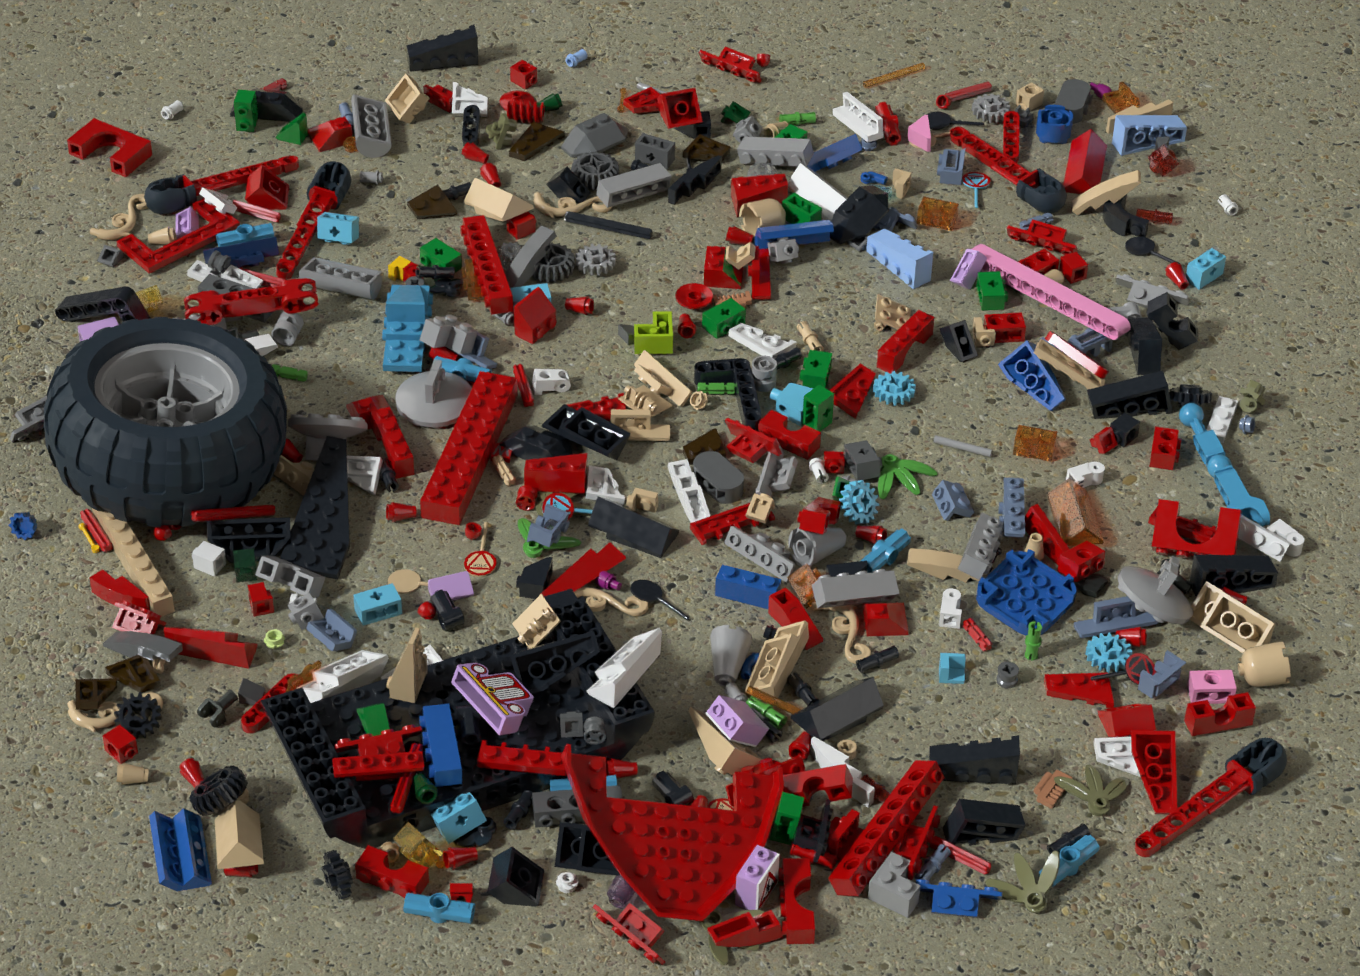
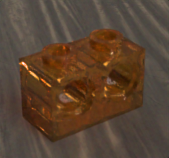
M923 196L918 208L917 224L952 231L958 218L959 204Z
M1018 425L1013 455L1052 462L1058 432Z

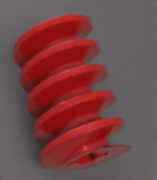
M516 99L513 100L512 104H510V101L508 102V119L514 118L518 122L521 118L522 123H525L527 119L529 123H532L533 120H535V123H540V121L543 122L544 102L541 103L540 107H538L537 101L534 102L533 106H531L530 101L526 105H524L523 100L520 101L519 105H517Z

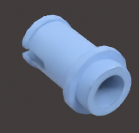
M581 49L574 54L567 55L566 64L569 67H576L579 62L587 59V52Z

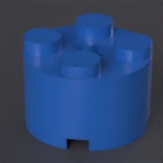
M1047 105L1045 109H1040L1036 125V134L1040 142L1067 143L1071 136L1073 113L1070 110L1069 112L1066 111L1065 107L1061 105Z

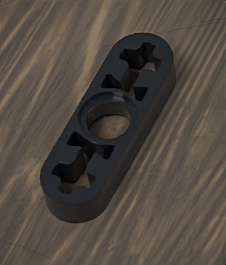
M469 105L464 109L463 146L467 142L474 143L477 146L479 144L481 114L479 107L476 105ZM469 125H475L472 129L467 128Z

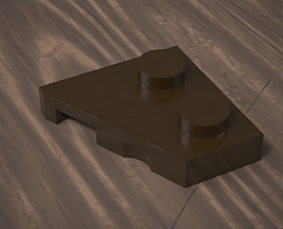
M716 428L683 446V454L685 459H688L689 465H693L697 455L708 451L718 452L726 458V451Z
M117 678L75 679L76 710L89 711L91 709H98L117 688Z

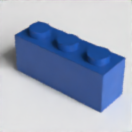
M722 564L716 576L715 596L768 609L769 596L781 590L782 579Z

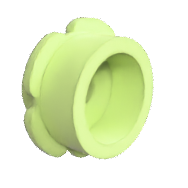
M273 629L266 633L264 643L269 648L277 649L284 644L285 637L280 630Z

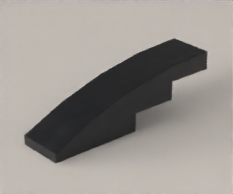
M718 155L681 176L668 188V203L675 205L683 195L690 197L697 188L705 190L721 172L722 156Z

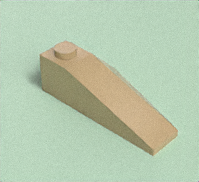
M420 628L414 629L393 675L388 677L386 687L389 689L390 698L415 703L427 674V655L423 654L425 647L422 645Z
M692 707L689 708L688 711L707 755L716 765L715 769L723 775L727 773L733 775L735 771L740 772L741 768L745 766L759 764V761L762 759L747 746L744 747L740 743L729 741L705 713Z

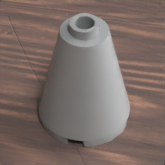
M798 527L792 530L789 535L788 545L789 548L793 549L794 553L791 556L798 566L802 568L811 567L844 547L846 534L841 528L828 527L827 532L824 534L800 530Z
M730 625L718 626L712 630L710 635L714 679L723 687L729 683L736 682L752 645V635L747 630L736 626V629H729Z

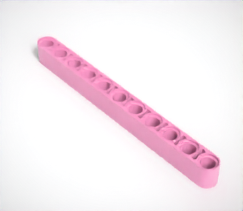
M979 244L972 248V250L980 251L987 257L981 272L1000 271L1001 278L1005 279L1006 285L1112 340H1116L1130 331V322L1124 316L984 244Z

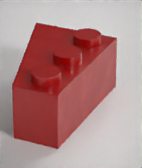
M785 174L731 178V198L737 218L743 204L764 199H775L782 204V201L788 197V182Z
M588 453L526 460L524 485H530L537 491L585 493Z

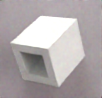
M203 541L192 553L194 568L212 576H216L226 564L225 549Z

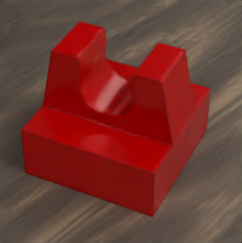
M1112 427L1104 428L1095 434L1094 438L1090 439L1091 446L1097 448L1100 454H1105L1117 446Z
M450 883L451 900L457 901L458 898L464 897L466 899L465 902H472L474 894L473 883Z

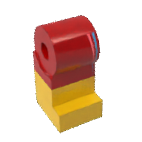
M399 256L388 265V278L393 281L398 278L406 282L408 278L416 276L415 270L418 265Z

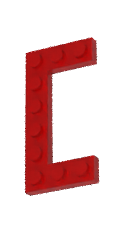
M205 198L193 203V209L206 219L209 224L155 251L148 248L133 234L116 242L117 247L150 274L216 241L217 234L236 230L240 222L228 212L226 214L220 213L216 210L215 205L208 204L204 201Z

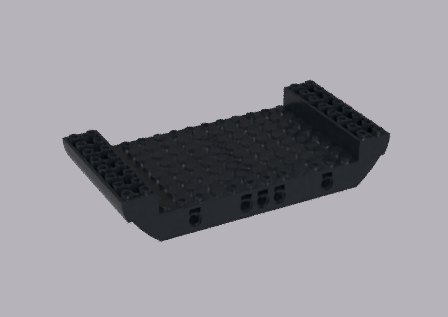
M584 597L551 607L561 622L537 646L594 631L600 652L544 691L532 694L534 698L528 714L523 716L517 732L498 735L480 715L481 741L475 746H467V744L462 743L461 729L454 727L462 767V784L436 787V799L430 804H423L416 798L415 783L413 781L403 811L399 814L393 813L390 810V805L400 778L356 781L355 776L334 777L333 758L359 756L358 748L338 753L334 749L335 744H338L337 741L350 738L353 741L366 734L357 709L375 704H384L389 728L394 729L395 732L402 730V727L414 724L415 727H419V716H423V706L449 704L450 710L455 711L451 715L453 726L458 725L457 706L471 705L451 683L457 665L478 663L488 669V675L510 672L516 677L510 654L529 649L526 643L522 644L517 639L519 636L427 665V674L415 703L390 698L389 689L386 687L388 678L310 703L302 687L261 700L262 707L326 834L330 838L336 837L360 848L366 849L368 845L376 848L382 846L385 842H394L437 827L431 813L435 812L439 807L454 801L461 794L470 792L477 800L481 810L485 811L518 800L525 790L536 793L550 789V780L568 778L567 774L566 776L478 767V758L474 759L471 756L479 755L482 740H487L489 746L501 747L502 742H507V747L523 749L524 744H528L529 750L545 751V747L548 746L551 747V752L559 753L563 752L566 744H571V753L606 757V761H610L611 758L622 760L643 734L649 732L653 724L655 711L637 682L614 708L587 693V690L599 680L595 671L610 659L617 650ZM573 711L582 713L583 723L587 718L600 717L605 722L604 731L606 739L600 744H589L584 740V729L583 736L561 737L560 714ZM422 732L418 736L402 739L405 752H409L414 743L423 745ZM423 745L424 770L416 771L415 775L417 773H424L435 786L434 778H429L428 765H431V762L426 761L425 748H428V746Z

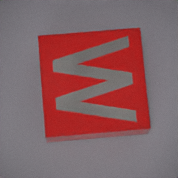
M494 443L490 461H493L492 458L494 456L501 455L506 463H510L512 450L500 446V443Z

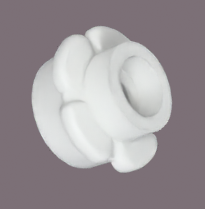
M565 872L558 876L556 885L561 892L571 893L576 889L579 881L576 879L577 876L575 874Z

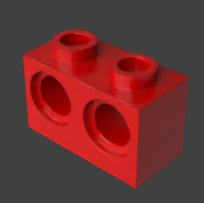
M1045 248L1018 261L1042 275L1053 269L1058 270L1059 259Z
M1022 312L984 315L983 325H986V330H995V343L1025 341L1026 325Z
M1155 426L1149 467L1173 470L1174 463H1178L1180 451H1176V449L1180 450L1182 438H1178L1179 430Z

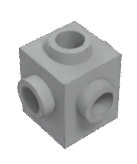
M750 116L736 124L733 136L741 143L744 136L759 137L763 127L753 116Z
M783 237L777 238V241L769 242L770 261L789 263L792 262V258H797L799 248L796 240Z
M310 593L296 598L287 605L291 611L288 614L293 625L298 623L301 630L307 628L308 622L324 618Z

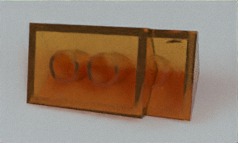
M1068 478L1048 493V500L1057 532L1068 546H1077L1085 541H1089L1094 545L1104 543L1088 492L1071 478Z

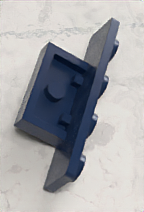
M275 236L203 250L205 264L208 265L210 256L217 250L223 256H230L229 266L233 265L237 268H242L241 266L249 265L250 267L258 266L260 262H264V257L279 254L277 238Z

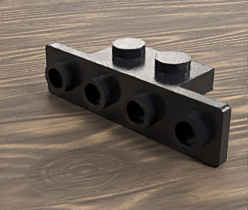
M826 799L820 820L801 814L795 831L793 844L803 849L814 850L813 862L816 863L820 856L824 857L828 845V831L833 809L830 808L831 800Z

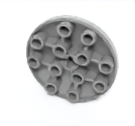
M434 359L430 371L416 374L399 386L395 397L396 407L400 415L413 423L414 426L441 429L443 426L457 422L472 387L462 377L445 372V369L442 368V360Z
M309 413L308 417L291 414L287 425L291 429L307 436L305 460L313 461L318 460L327 436L346 439L347 442V438L361 434L368 429V424L361 417H351L348 420L335 414H328V418Z
M1173 555L1169 561L1165 560L1162 564L1160 575L1135 566H1126L1118 574L1119 590L1135 603L1136 609L1141 612L1150 613L1156 621L1160 623L1167 621L1183 625L1193 615L1190 602L1173 584L1178 576L1180 559Z

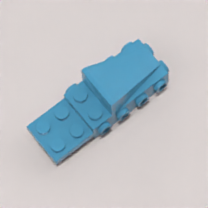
M392 285L391 292L387 293L385 309L387 317H384V328L386 329H383L382 340L386 341L383 371L422 372L426 343L420 341L425 320L432 317L433 293H430V286Z

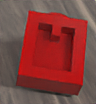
M824 451V469L826 473L844 474V452Z

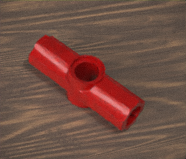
M880 102L875 106V113L883 119V135L890 146L897 145L901 141L898 117L893 115L890 105L886 102Z

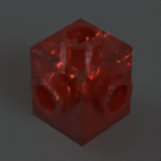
M1165 144L1148 156L1150 169L1154 173H1159L1162 177L1179 165L1176 154Z

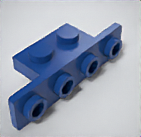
M851 135L814 152L807 167L815 172L828 166V169L839 165L837 161L842 160L844 163L853 159L851 155L862 150L857 135Z
M916 880V884L920 885V891L933 893L931 913L977 918L979 898L1002 899L1003 892H998V888L984 887V890L975 889L974 885L962 884L960 888L952 887V883L939 882V885H932L928 880Z

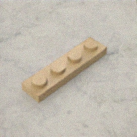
M1040 339L1037 343L1034 354L1039 359L1053 365L1056 370L1067 374L1073 381H1078L1086 389L1104 386L1105 379L1099 378L1046 341Z

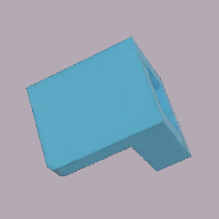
M940 653L939 683H965V654Z

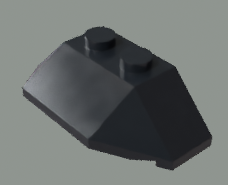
M264 89L251 90L256 91L258 119L291 122L303 113V109L290 92ZM234 104L230 112V117H235Z
M875 185L859 186L835 210L831 220L834 232H830V239L841 245L846 241L864 237L889 212L888 193Z
M536 425L525 426L507 435L499 444L512 450V455L524 460L573 455L569 439Z
M290 517L207 521V541L225 549V558L229 562L260 561L261 556H276L291 539Z

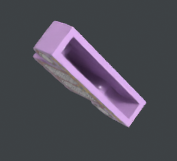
M478 663L457 665L451 681L498 735L511 734L518 731L523 716H527L534 698L512 673L488 675V669Z

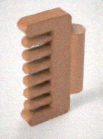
M745 291V295L744 293L740 295L737 293L736 297L734 294L731 296L727 295V298L725 295L722 298L721 296L717 298L716 295H713L714 306L731 297L745 309L746 305L752 304L749 291Z
M1056 770L1053 775L1050 772H1046L1033 790L1038 795L1036 801L1050 809L1054 808V804L1064 792V789L1055 783L1054 778L1060 776L1072 779L1071 776L1059 770Z

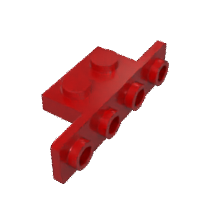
M726 46L719 57L703 50L699 51L701 61L706 65L711 64L722 71L727 70L737 77H745L750 82L760 83L762 81L759 72L751 69L756 62L754 57Z
M1033 219L1028 230L1010 225L1006 228L1007 235L1013 240H1023L1030 245L1043 246L1049 251L1056 250L1064 255L1074 252L1078 253L1076 245L1064 242L1067 229Z
M755 246V259L748 263V277H751L752 299H771L769 250L759 249V246Z
M725 419L731 434L737 436L726 446L730 453L751 463H755L767 451L777 456L782 454L779 448L780 444L774 437L770 438L763 432L755 431L750 426H745L737 420Z
M407 725L402 727V730L395 732L394 729L382 731L381 735L372 736V734L361 735L358 740L353 741L350 738L337 741L338 744H335L334 749L338 753L358 748L359 756L403 753L405 748L402 739L420 735L422 726Z
M422 751L332 759L335 778L355 776L356 781L400 778L401 772L424 770Z
M797 756L782 763L772 758H765L760 760L757 765L741 768L740 772L774 776L779 767L783 768V775L806 770L803 758ZM733 783L726 785L725 788L729 804L734 807Z
M933 806L924 828L910 825L893 853L910 860L908 869L909 880H913L915 873L920 872L921 858L926 857L928 852L927 844L932 843L935 830L933 829L938 828L941 815H938V806Z
M631 903L626 906L616 920L594 904L592 908L598 912L595 916L605 925L610 922L613 925L611 929L621 938L626 935L629 938L627 942L637 951L642 948L645 951L644 956L653 964L656 961L661 965L665 964V961L651 949L665 932L661 927Z

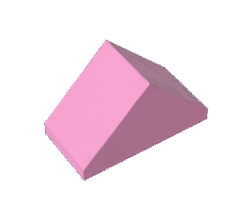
M924 115L908 127V141L930 152L931 134L928 115Z

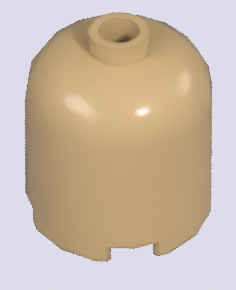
M764 199L743 204L739 213V217H743L744 225H741V228L752 234L753 238H755L757 228L784 225L785 209L775 199Z
M1280 641L1246 649L1242 654L1241 663H1238L1239 675H1244L1245 681L1254 687L1290 683L1287 678L1291 677L1289 659L1284 657L1282 649H1286L1284 643Z

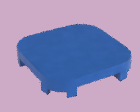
M1012 549L1006 553V558L985 579L981 577L978 582L976 600L983 610L1025 636L1028 635L1029 623L1036 621L1035 628H1037V623L1039 622L1042 625V635L1075 602L1077 591L1074 578L1070 574L1064 577L1034 557L1035 552L1030 549L1027 552H1014Z

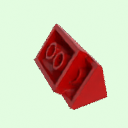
M1092 129L1071 142L1063 183L1067 193L1082 194L1101 183L1107 145Z
M164 627L165 638L182 643L183 650L178 655L249 669L258 643L239 642L238 633Z

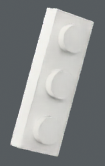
M1219 396L1206 430H1214L1219 441L1224 443L1238 401Z
M1241 515L1238 538L1280 562L1291 542Z

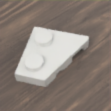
M589 465L585 499L596 500L597 496L624 505L625 496L621 495L618 491L619 485L612 478L613 475L608 468Z

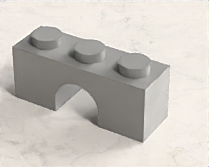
M261 556L255 574L270 582L288 585L291 587L290 590L301 595L310 593L312 597H319L325 577L276 556Z

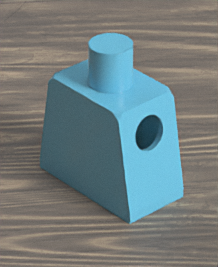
M789 383L783 391L773 388L770 393V399L776 401V412L787 416L788 420L801 426L804 395L813 388Z

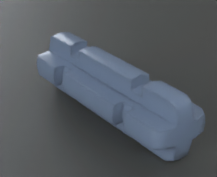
M1045 213L1042 216L1039 215L1027 221H1021L1019 223L1020 229L1028 230L1032 219L1047 224L1052 223L1053 215Z

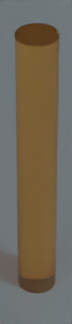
M749 685L746 691L747 694L790 714L801 710Z

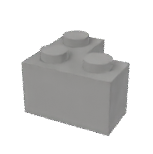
M453 315L435 316L425 320L420 341L433 348L446 346L459 354L471 353L478 331L471 328L470 324L458 321L457 317Z
M891 852L869 881L868 899L908 918L919 903L920 885L908 879L910 860Z

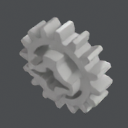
M992 93L990 96L986 94L983 97L978 96L972 103L973 115H977V119L983 118V122L989 121L991 123L992 120L999 122V119L1003 120L1004 114L1010 111L1009 101H1005V97L1000 98V95L996 96Z
M591 244V247L585 245L584 250L579 248L578 253H576V266H578V270H583L584 274L589 272L591 276L594 273L600 276L601 272L607 274V270L612 271L613 266H615L616 254L613 253V249H608L607 245L604 247L601 244L597 246Z

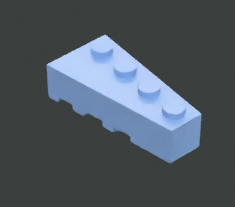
M1116 115L1112 144L1121 156L1154 149L1157 137H1169V145L1185 142L1187 127L1178 115Z
M882 229L867 237L866 251L912 289L931 281L932 251H924L922 246H914L911 244V241L907 239L902 240L899 235L887 229Z

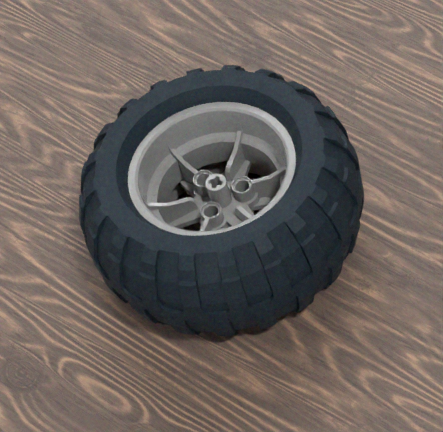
M154 317L153 319L143 320L133 319L124 321L122 324L112 328L105 327L94 332L93 336L89 339L77 343L67 353L62 364L57 366L51 379L44 405L45 443L53 466L57 467L62 482L75 495L81 496L82 500L91 508L102 512L107 511L113 514L115 519L121 521H135L152 527H161V525L191 526L196 523L191 519L192 511L243 507L256 497L258 491H261L264 485L271 481L286 443L287 405L274 368L247 340L234 337L229 330L222 327H213L193 319L184 320L168 317Z

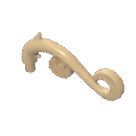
M539 192L534 194L533 200L536 209L551 218L565 216L567 211L577 213L592 204V208L600 213L608 212L613 207L607 208L605 204H595L594 202H602L598 196L577 205L573 198L563 197L558 200L559 208L552 207L546 203Z
M136 194L130 198L128 203L129 215L118 213L112 217L113 226L121 228L110 230L91 228L90 235L97 236L98 239L115 240L130 235V231L136 223L134 203L138 201L143 202L136 205L138 210L148 209L144 194Z
M581 587L574 592L577 599L580 596L588 597L586 602L592 612L602 611L605 609L606 603L631 616H641L648 610V602L642 601L635 596L627 598L624 606L611 595L599 589ZM630 604H636L639 606L636 609L627 608Z
M812 602L813 611L823 609V611H839L847 617H835L832 620V629L837 634H848L844 651L845 657L849 662L856 664V660L871 655L869 647L860 643H856L854 648L861 651L862 654L854 655L850 651L859 630L858 616L854 610L857 609V606L846 605L817 609L816 602Z
M153 692L142 694L143 697L150 694L151 700L156 698L158 705L162 709L163 699L159 694ZM74 700L67 703L69 708L68 714L71 720L76 725L87 728L92 732H95V729L115 724L114 720L117 718L114 712L119 711L116 706L117 703L106 701L97 709L101 718L88 717L87 713L76 710Z

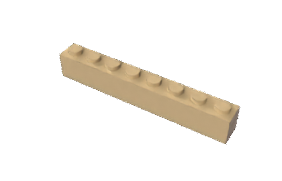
M92 508L93 515L110 539L113 550L134 585L149 597L150 611L161 615V617L175 612L172 594L129 524L115 519L114 515L107 511L102 512Z

